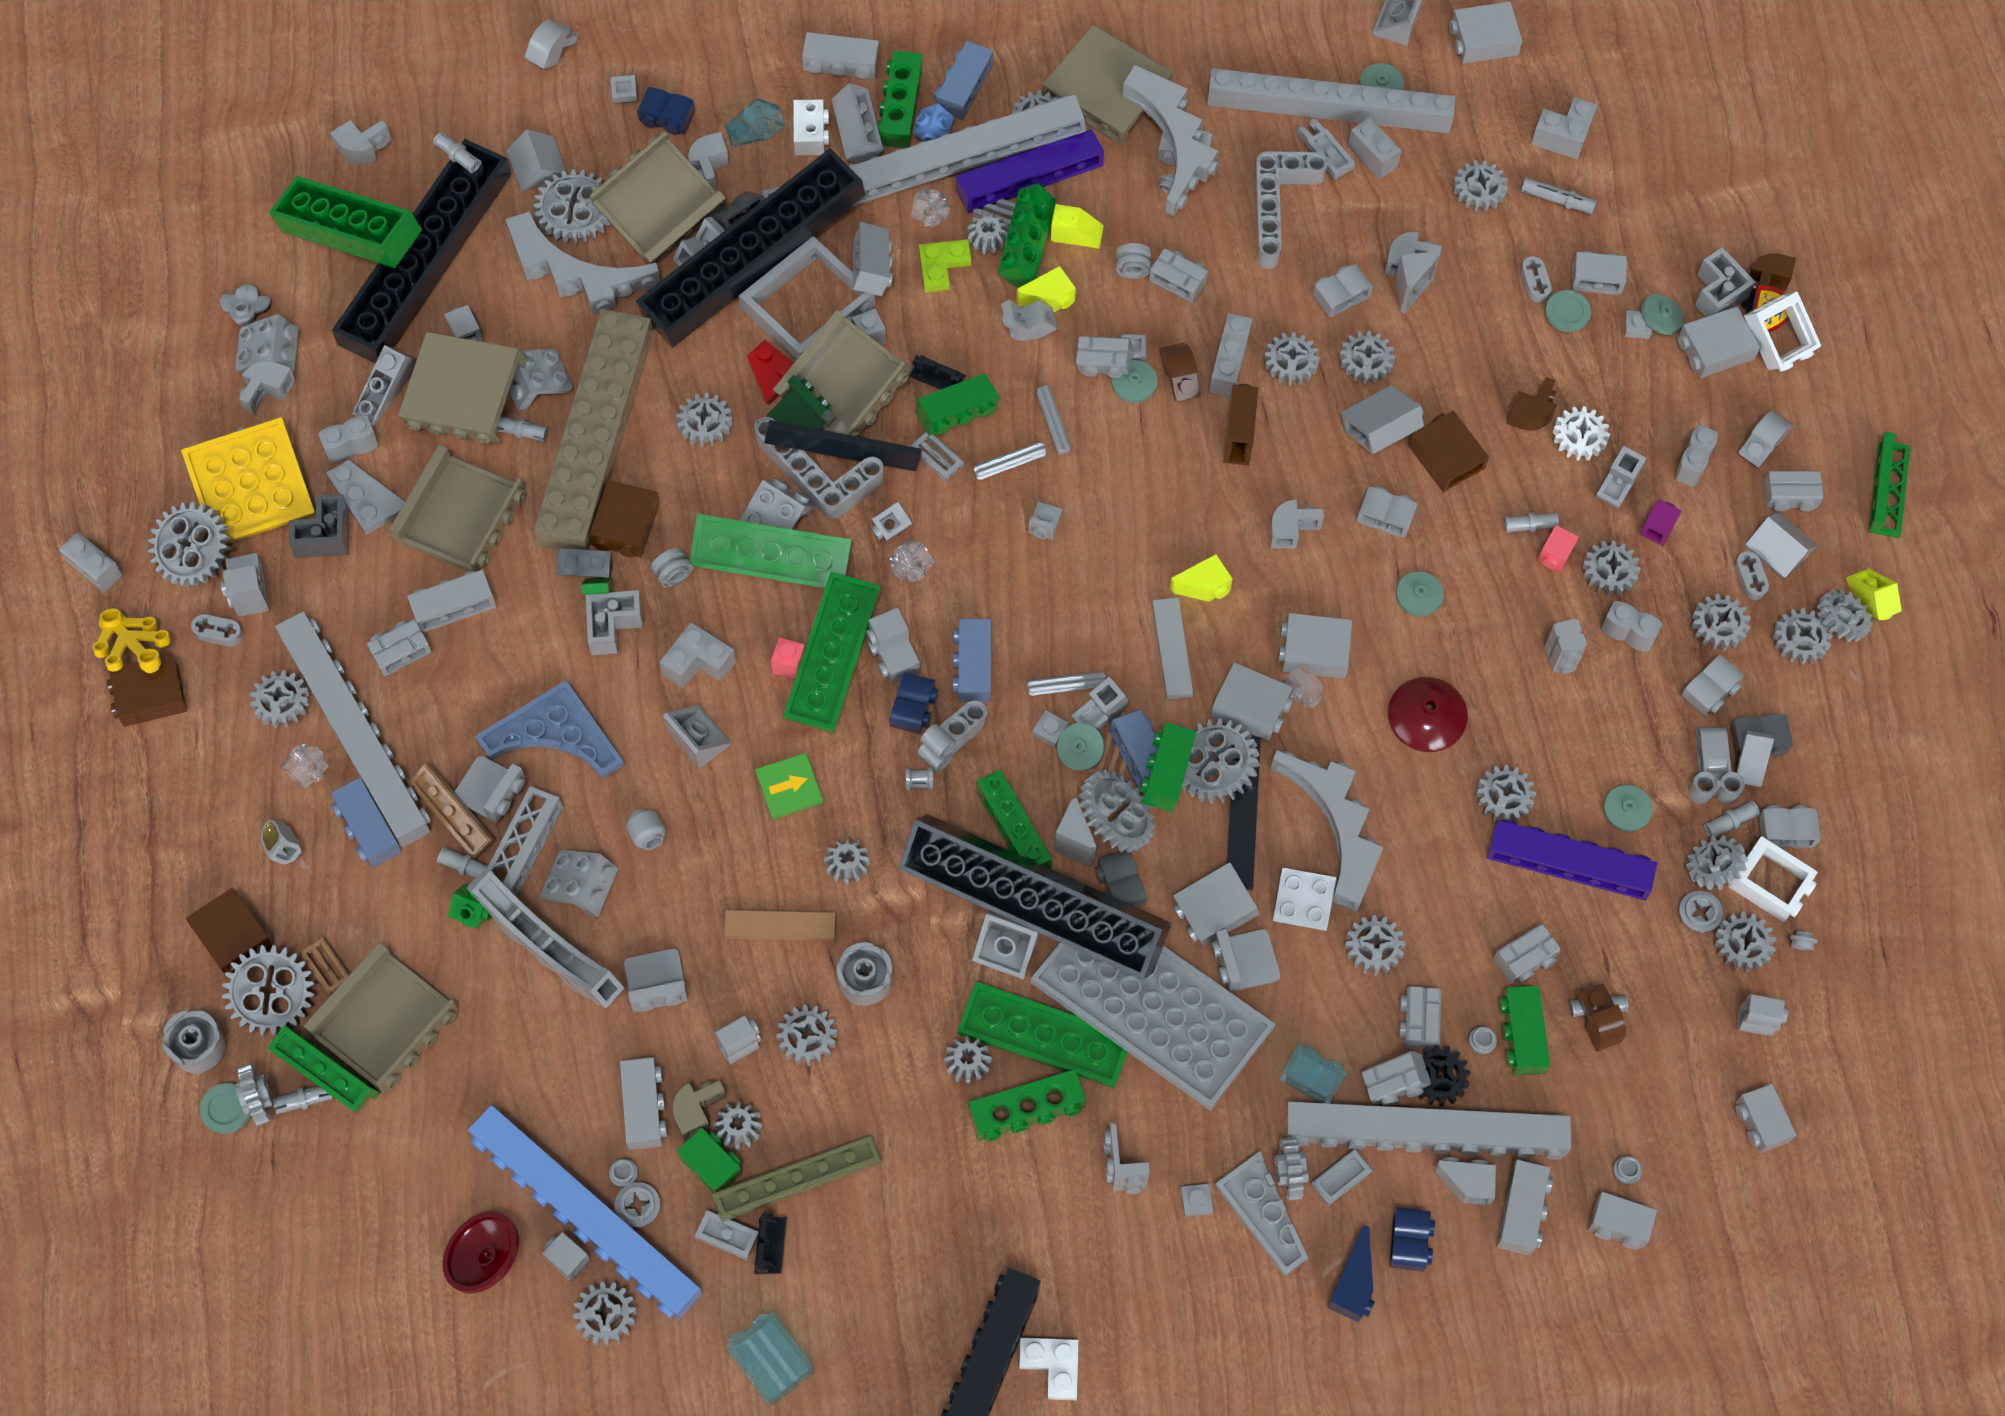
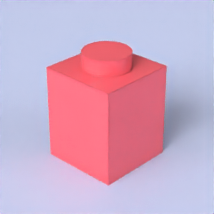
M1555 525L1542 548L1538 561L1548 569L1561 572L1573 552L1579 536Z
M779 637L771 659L773 674L795 679L805 645Z

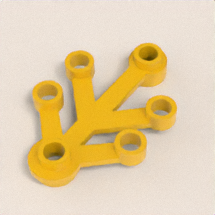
M107 609L100 615L99 627L102 632L92 648L96 657H106L105 664L109 671H118L123 667L121 657L127 646L137 656L140 668L146 673H154L161 665L159 653L155 649H145L139 641H154L155 646L162 648L168 646L171 639L168 631H157L158 625L154 617L126 618L118 609ZM125 627L142 628V631L127 630ZM113 633H115L118 637L111 651L108 643Z

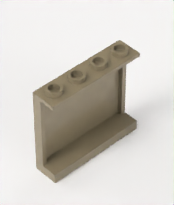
M1092 25L1043 83L1042 95L1045 96L1047 92H1050V98L1053 99L1054 97L1060 98L1076 94L1085 124L1120 146H1123L1128 140V131L1145 112L1139 106L1122 97L1123 83L1134 65L1171 82L1173 72L1166 66L1154 62L1146 54L1134 50L1126 42L1114 38L1106 30Z
M666 131L661 135H654L647 142L648 146L644 150L635 151L629 157V162L624 167L618 166L609 175L611 178L604 184L599 182L595 185L590 195L591 203L647 265L657 264L678 246L682 240H685L700 227L704 218L711 217L717 209L726 204V197L720 191L716 192L668 139Z
M836 310L773 390L781 398H784L793 389L787 381L793 375L800 380L805 377L815 388L812 393L817 398L822 395L832 405L829 410L835 418L823 430L861 437V432L865 427L870 426L876 420L877 412L883 405L886 406L892 400L893 392L897 387L903 385L908 380L909 372L912 369Z
M426 332L398 417L411 430L420 431L422 428L436 435L448 433L461 440H466L469 437L483 444H489V442L500 443V439L495 435V431L516 368H525L527 358L518 348Z
M438 445L389 530L395 542L467 572L480 571L481 568L486 567L490 557L489 553L493 546L496 547L502 537L501 532L505 525L508 526L514 516L513 511L517 504L523 502L526 490L521 478L518 477L516 482H512L450 456L448 448Z
M379 942L303 1027L312 1038L384 1094L387 1089L391 1090L400 1080V1075L406 1068H411L417 1062L418 1054L425 1047H430L438 1037L437 1033L443 1026H448L454 1021L458 1009L453 1000L449 1001L394 958L389 950Z

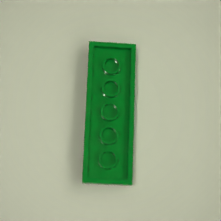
M697 514L690 563L696 567L825 588L830 572L847 576L852 539Z
M830 572L783 714L784 720L835 733L867 635L866 631L869 628L868 620L873 616L881 592V585Z
M977 981L957 1030V1035L969 1036L974 1041L979 1038L983 1044L1064 1072L1076 1069L1078 1077L1113 1089L1116 1087L1128 1053L1078 1016Z

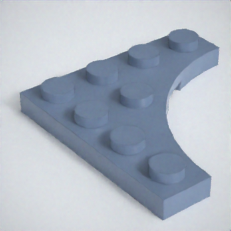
M567 680L475 735L476 741L489 760L517 749L543 747L560 750L581 759L601 779L624 766L622 758Z

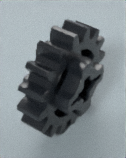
M1435 1045L1433 1052L1428 1047L1424 1048L1423 1060L1431 1084L1422 1088L1423 1093L1420 1094L1419 1099L1422 1100L1428 1097L1429 1105L1431 1106L1435 1100L1439 1101L1440 1107L1444 1106L1447 1099L1451 1104H1454L1456 1096L1462 1098L1465 1094L1462 1088L1467 1089L1470 1084L1466 1078L1470 1076L1471 1071L1463 1069L1468 1063L1467 1060H1458L1459 1051L1454 1055L1450 1054V1046L1441 1051L1439 1045ZM1434 1059H1441L1445 1061H1435ZM1453 1068L1456 1070L1457 1073V1081V1078L1453 1075ZM1440 1072L1443 1073L1444 1077H1440L1439 1079L1435 1077V1075H1438Z

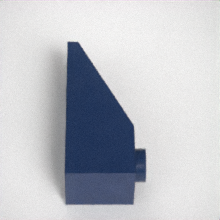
M1363 1225L1327 1307L1358 1323L1363 1315L1369 1316L1375 1303L1374 1300L1370 1299L1374 1290L1370 1230L1366 1225Z

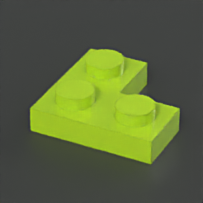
M968 239L919 244L925 292L950 290L947 268L971 266Z

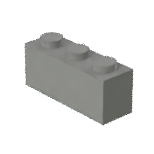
M806 33L802 55L803 71L828 73L836 76H854L861 79H875L879 60L878 40Z
M849 83L831 100L846 160L859 164L876 157L883 151V146L869 90Z
M864 222L859 223L852 240L853 290L882 296L885 288L890 287L893 273L890 272L892 256H889L892 240L889 239L888 228Z
M1228 313L1211 377L1209 393L1231 397L1233 384H1238L1253 318Z
M483 570L467 572L463 577L454 580H444L437 586L428 589H418L413 594L407 596L422 633L496 608Z
M654 1057L620 1061L625 1133L628 1149L662 1147V1137H667L666 1120H661L660 1110H665L664 1094L658 1093V1083H663L661 1066H656Z
M1516 1160L1513 1164L1497 1248L1529 1256L1535 1248H1540L1543 1232L1539 1231L1540 1221H1545L1548 1205L1544 1204L1545 1194H1550L1553 1178L1549 1177L1550 1167Z

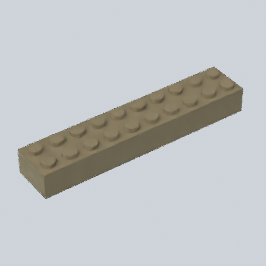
M601 309L535 525L534 535L538 546L553 549L590 550L591 540L589 533L607 481L612 476L652 341L653 328L651 318Z

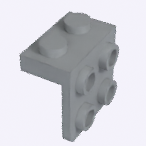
M278 314L243 326L239 331L236 370L243 373L255 363L272 361L290 367L292 372H294L299 327Z
M520 350L527 358L525 368H516L509 389L511 398L514 400L518 410H527L537 394L569 393L572 390L573 386L556 350Z
M779 478L764 479L761 481L740 521L794 530L801 515H811L815 506L808 502L810 498L798 491L794 493L788 489L789 485Z
M479 756L455 790V793L469 810L498 824L501 817L508 812L516 794L520 793L524 787L526 780L522 768L512 763L509 769H506L484 756Z
M561 850L545 882L541 897L546 901L575 904L589 916L599 917L619 868L600 853Z
M1227 929L1216 931L1214 941L1211 942L1214 957L1219 959L1221 966L1218 968L1222 984H1226L1229 992L1279 981L1280 971L1269 934L1266 930L1261 929L1229 937Z
M669 949L630 957L624 961L629 987L628 994L633 1012H646L656 1007L675 1006L688 1001L678 950Z
M1116 1121L1110 1122L1109 1130H1104L1103 1138L1104 1155L1110 1156V1158H1107L1106 1166L1107 1183L1112 1182L1113 1191L1125 1190L1127 1194L1140 1193L1142 1189H1147L1150 1175L1149 1162L1120 1164Z

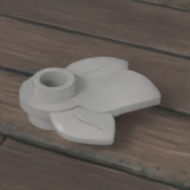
M252 284L242 285L236 290L235 294H223L220 298L222 310L230 313L231 319L238 325L250 324L254 320L255 314L265 311L271 303V297L258 296V290Z

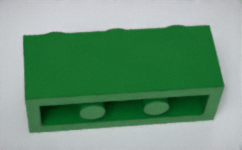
M986 373L918 398L915 414L928 436L937 433L943 434L952 427L966 425L980 416L986 417L994 413L997 409L999 395Z
M1165 722L1162 731H1156L1152 743L1153 746H1156L1155 754L1150 753L1146 769L1150 770L1149 777L1144 776L1140 787V792L1144 793L1143 804L1173 813L1179 800L1196 731Z
M1540 987L1506 988L1502 997H1499L1500 1014L1505 1016L1506 1024L1502 1025L1503 1039L1508 1040L1509 1050L1506 1051L1507 1067L1512 1068L1513 1076L1546 1074L1551 1065Z

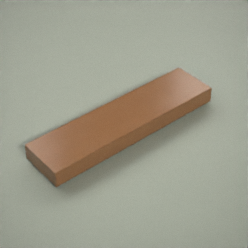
M424 763L408 783L468 854L473 856V859H479L495 839L430 763Z
M726 910L724 937L725 939L835 942L836 913Z

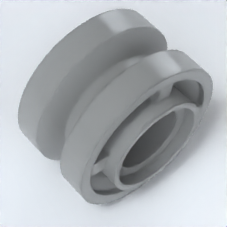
M1129 243L1120 246L1116 250V272L1120 276L1138 279L1150 273L1151 250L1149 247L1139 243Z
M673 548L659 555L651 564V570L655 576H658L661 586L668 588L684 581L692 573L693 566L686 559L682 549Z

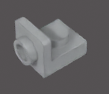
M1038 502L1033 517L1029 520L1028 533L1033 534V536L1039 539L1048 538L1053 540L1063 509Z

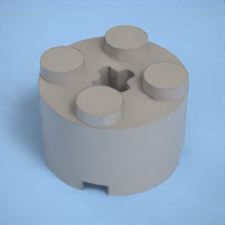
M862 942L848 947L843 952L837 964L838 986L843 996L853 1005L867 1006L876 1004L889 995L893 983L891 959L886 951L871 943ZM866 971V974L869 976L864 977L861 975V972Z
M187 1010L179 1012L164 1027L162 1042L164 1051L174 1064L185 1072L198 1075L210 1070L217 1065L227 1049L223 1031L215 1020L204 1011L188 1012Z

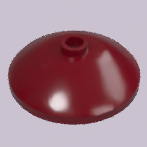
M1419 677L1405 682L1394 692L1388 706V721L1396 737L1408 747L1422 752H1437L1451 747L1461 738L1467 725L1468 710L1462 695L1452 685L1437 678ZM1431 704L1435 709L1429 710L1426 705Z
M493 1211L480 1213L464 1222L453 1234L444 1252L443 1273L447 1282L456 1290L467 1294L479 1293L497 1284L508 1273L518 1253L519 1233L514 1222L506 1215Z

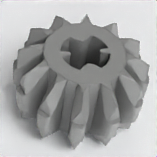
M992 212L989 217H986L981 213L980 219L973 217L972 224L967 228L968 242L973 245L975 252L981 249L983 255L987 251H991L995 255L996 249L1003 251L1009 227L1007 223H1003L1002 216L994 218Z
M848 837L845 839V844H841L840 841L836 840L834 842L835 848H827L829 856L824 858V864L828 866L826 873L828 875L834 874V881L836 883L841 878H844L846 885L849 884L850 878H853L858 883L860 881L859 874L867 875L868 873L866 866L870 865V858L866 857L868 849L866 847L860 848L861 842L859 840L853 844H850Z
M965 1036L963 1044L960 1040L956 1039L954 1040L955 1048L947 1047L946 1053L949 1056L944 1058V1064L949 1066L947 1068L948 1075L956 1073V1082L961 1081L962 1077H965L966 1084L969 1085L971 1084V1077L980 1082L982 1080L981 1073H989L987 1064L992 1062V1057L986 1055L989 1052L988 1046L980 1047L981 1040L979 1038L972 1044L970 1043V1037ZM968 1056L969 1060L972 1057L973 1063L967 1064L966 1061L964 1064L963 1057Z
M737 1101L735 1109H732L730 1104L725 1105L727 1113L719 1111L717 1116L720 1121L714 1122L715 1129L719 1130L716 1136L720 1140L725 1139L724 1146L727 1148L733 1142L735 1150H740L741 1143L743 1142L747 1148H750V1138L758 1140L760 1136L756 1131L763 1129L762 1123L758 1121L760 1113H752L753 1106L751 1104L742 1109L741 1101ZM740 1121V1125H743V1128L737 1130V1127L734 1128L735 1122Z

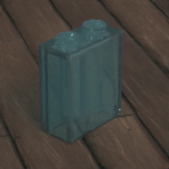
M773 1312L767 1316L765 1313L759 1315L751 1322L752 1327L744 1333L742 1331L735 1333L727 1341L729 1344L725 1347L728 1355L768 1408L815 1373L812 1363Z

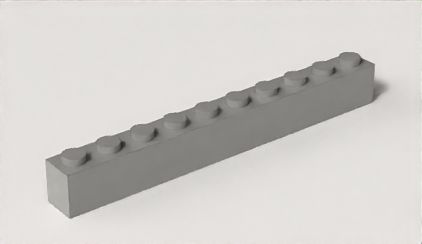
M1212 68L1207 106L1362 123L1371 118L1377 125L1450 133L1454 117L1455 96Z
M1076 94L1063 96L1046 104H1038L1024 111H1016L999 119H991L984 124L969 126L959 132L944 134L934 140L922 141L906 149H897L893 153L881 157L876 156L859 164H850L848 166L862 179L866 194L852 206L1086 132L1085 119Z
M303 611L276 625L275 628L400 847L403 848L431 833L427 826V823L431 822L428 814L423 807L418 809L414 803L418 800L411 786L406 788L402 780L406 779L399 765H392L390 759L393 758V755L387 744L381 745L377 738L381 736L374 722L370 724L367 722L365 717L369 715L362 701L356 703L353 696L357 693L350 680L344 682L341 677L345 672L337 659L332 661L329 654L332 653V650L326 639H319L317 633L321 631L314 618L308 620Z
M1288 1102L1285 1111V1138H1296L1298 1147H1305L1309 1143L1320 1144L1323 1148L1348 1145L1350 1149L1361 1150L1365 1149V1146L1377 1147V1150L1380 1151L1405 1148V1151L1413 1153L1421 1152L1422 1149H1432L1437 1154H1447L1451 1150L1461 1151L1463 1155H1477L1478 1152H1490V1156L1503 1157L1510 1153L1518 1154L1520 1158L1546 1155L1547 1159L1558 1160L1562 1159L1563 1156H1567L1571 1150L1570 1116Z

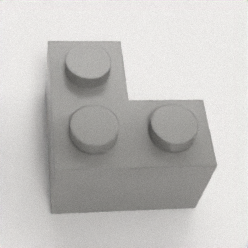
M1574 97L1567 116L1543 109L1531 144L1578 160L1597 104Z
M1723 247L1705 258L1701 264L1697 276L1707 287L1701 290L1695 307L1707 317L1736 307L1745 299H1748L1756 282Z
M254 553L225 559L227 569L223 570L224 581L220 582L223 596L227 597L229 608H234L238 617L270 611L263 565L258 554Z
M639 590L586 595L587 634L591 656L617 654V629L643 627L642 603Z
M895 608L869 619V630L866 631L869 639L867 646L871 655H877L880 661L878 668L882 677H887L890 684L894 685L901 682L904 672L914 675L920 674V662L909 642V629L899 609Z
M690 623L659 663L662 675L684 689L699 669L721 682L735 665L736 658L734 649L695 624Z

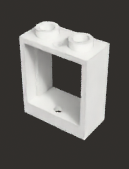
M1797 291L1784 293L1744 315L1751 332L1760 346L1759 351L1768 370L1778 369L1779 372L1785 371L1794 366L1793 362L1795 360H1805L1814 355V350L1821 347ZM1786 310L1801 345L1779 357L1764 320Z
M1761 836L1748 855V862L1744 863L1747 870L1739 871L1742 878H1733V885H1728V887L1780 921L1785 922L1790 915L1795 918L1800 911L1803 903L1799 900L1803 894L1807 897L1811 894L1817 884L1813 879L1818 872ZM1762 855L1803 880L1789 904H1786L1747 879Z

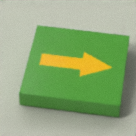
M806 753L755 769L772 820L823 804V798Z

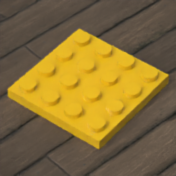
M282 417L181 450L199 504L207 505L209 509L212 508L218 511L217 515L225 519L222 524L229 526L228 531L224 534L231 536L232 539L227 541L226 544L290 523V520H302L316 515Z

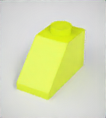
M1056 204L1051 227V241L1100 249L1104 225L1081 208Z
M1059 266L1018 288L1017 303L1019 306L1026 307L1040 299L1051 306L1053 311L1056 312L1060 309H1067L1075 302L1076 288Z
M1214 555L1172 577L1170 590L1174 594L1209 602L1215 598L1221 599L1225 597L1231 590L1233 578L1218 556Z
M1869 568L1846 577L1847 583L1855 597L1861 598L1860 604L1868 606L1866 613L1872 614L1877 620H1887L1892 615L1902 611L1896 582Z

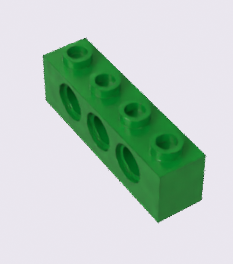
M893 50L892 60H887L886 74L889 75V80H884L883 95H886V99L881 100L880 115H883L882 121L877 122L882 146L906 149L911 145L923 69L922 53Z
M1039 184L1019 189L997 272L1016 288L1022 287L1037 278L1057 201Z
M1001 769L977 780L976 793L1009 851L1051 869L1052 858Z
M1076 1069L970 1101L968 1102V1111L978 1141L985 1139L986 1142L999 1139L1002 1136L1001 1134L1012 1131V1133L1023 1132L1029 1128L1028 1125L1038 1122L1039 1125H1045L1053 1122L1055 1117L1066 1114V1117L1077 1115L1085 1108L1086 1098ZM1056 1094L1062 1098V1101L1059 1104H1051L1048 1102L1047 1097ZM1024 1103H1032L1035 1106V1110L1026 1113L1021 1110L1020 1106ZM997 1111H1004L1009 1117L1004 1121H998L993 1115Z

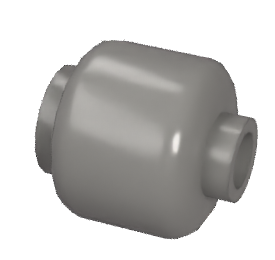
M638 809L634 811L626 824V830L634 845L645 850L655 849L662 844L666 834V828L659 815L651 809Z

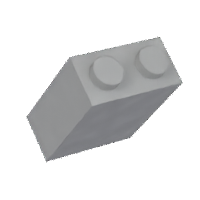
M1511 1L1454 10L1452 20L1449 21L1450 34L1455 36V51L1457 55L1460 54L1462 64L1519 55L1522 37Z
M1738 306L1684 324L1678 336L1680 348L1685 350L1692 370L1697 372L1700 379L1750 362L1755 359L1760 349Z
M1393 385L1341 412L1345 433L1372 454L1424 427L1422 419L1424 412L1421 405L1411 400L1403 391H1399Z
M1289 613L1287 622H1282L1280 638H1285V645L1280 646L1278 662H1283L1282 672L1345 679L1349 666L1352 620Z
M1234 662L1214 701L1211 717L1221 718L1225 723L1232 720L1234 727L1240 724L1244 731H1249V733L1270 741L1273 733L1278 734L1283 725L1284 719L1281 718L1283 712L1288 714L1294 701V699L1290 698L1293 687Z
M1230 862L1173 895L1177 902L1173 905L1181 920L1186 917L1191 925L1186 928L1194 943L1200 941L1203 947L1214 941L1216 931L1227 929L1229 933L1260 915L1257 906Z

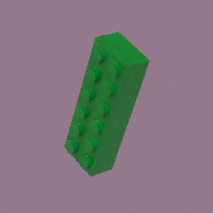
M297 175L269 212L283 233L396 268L422 231L410 210Z

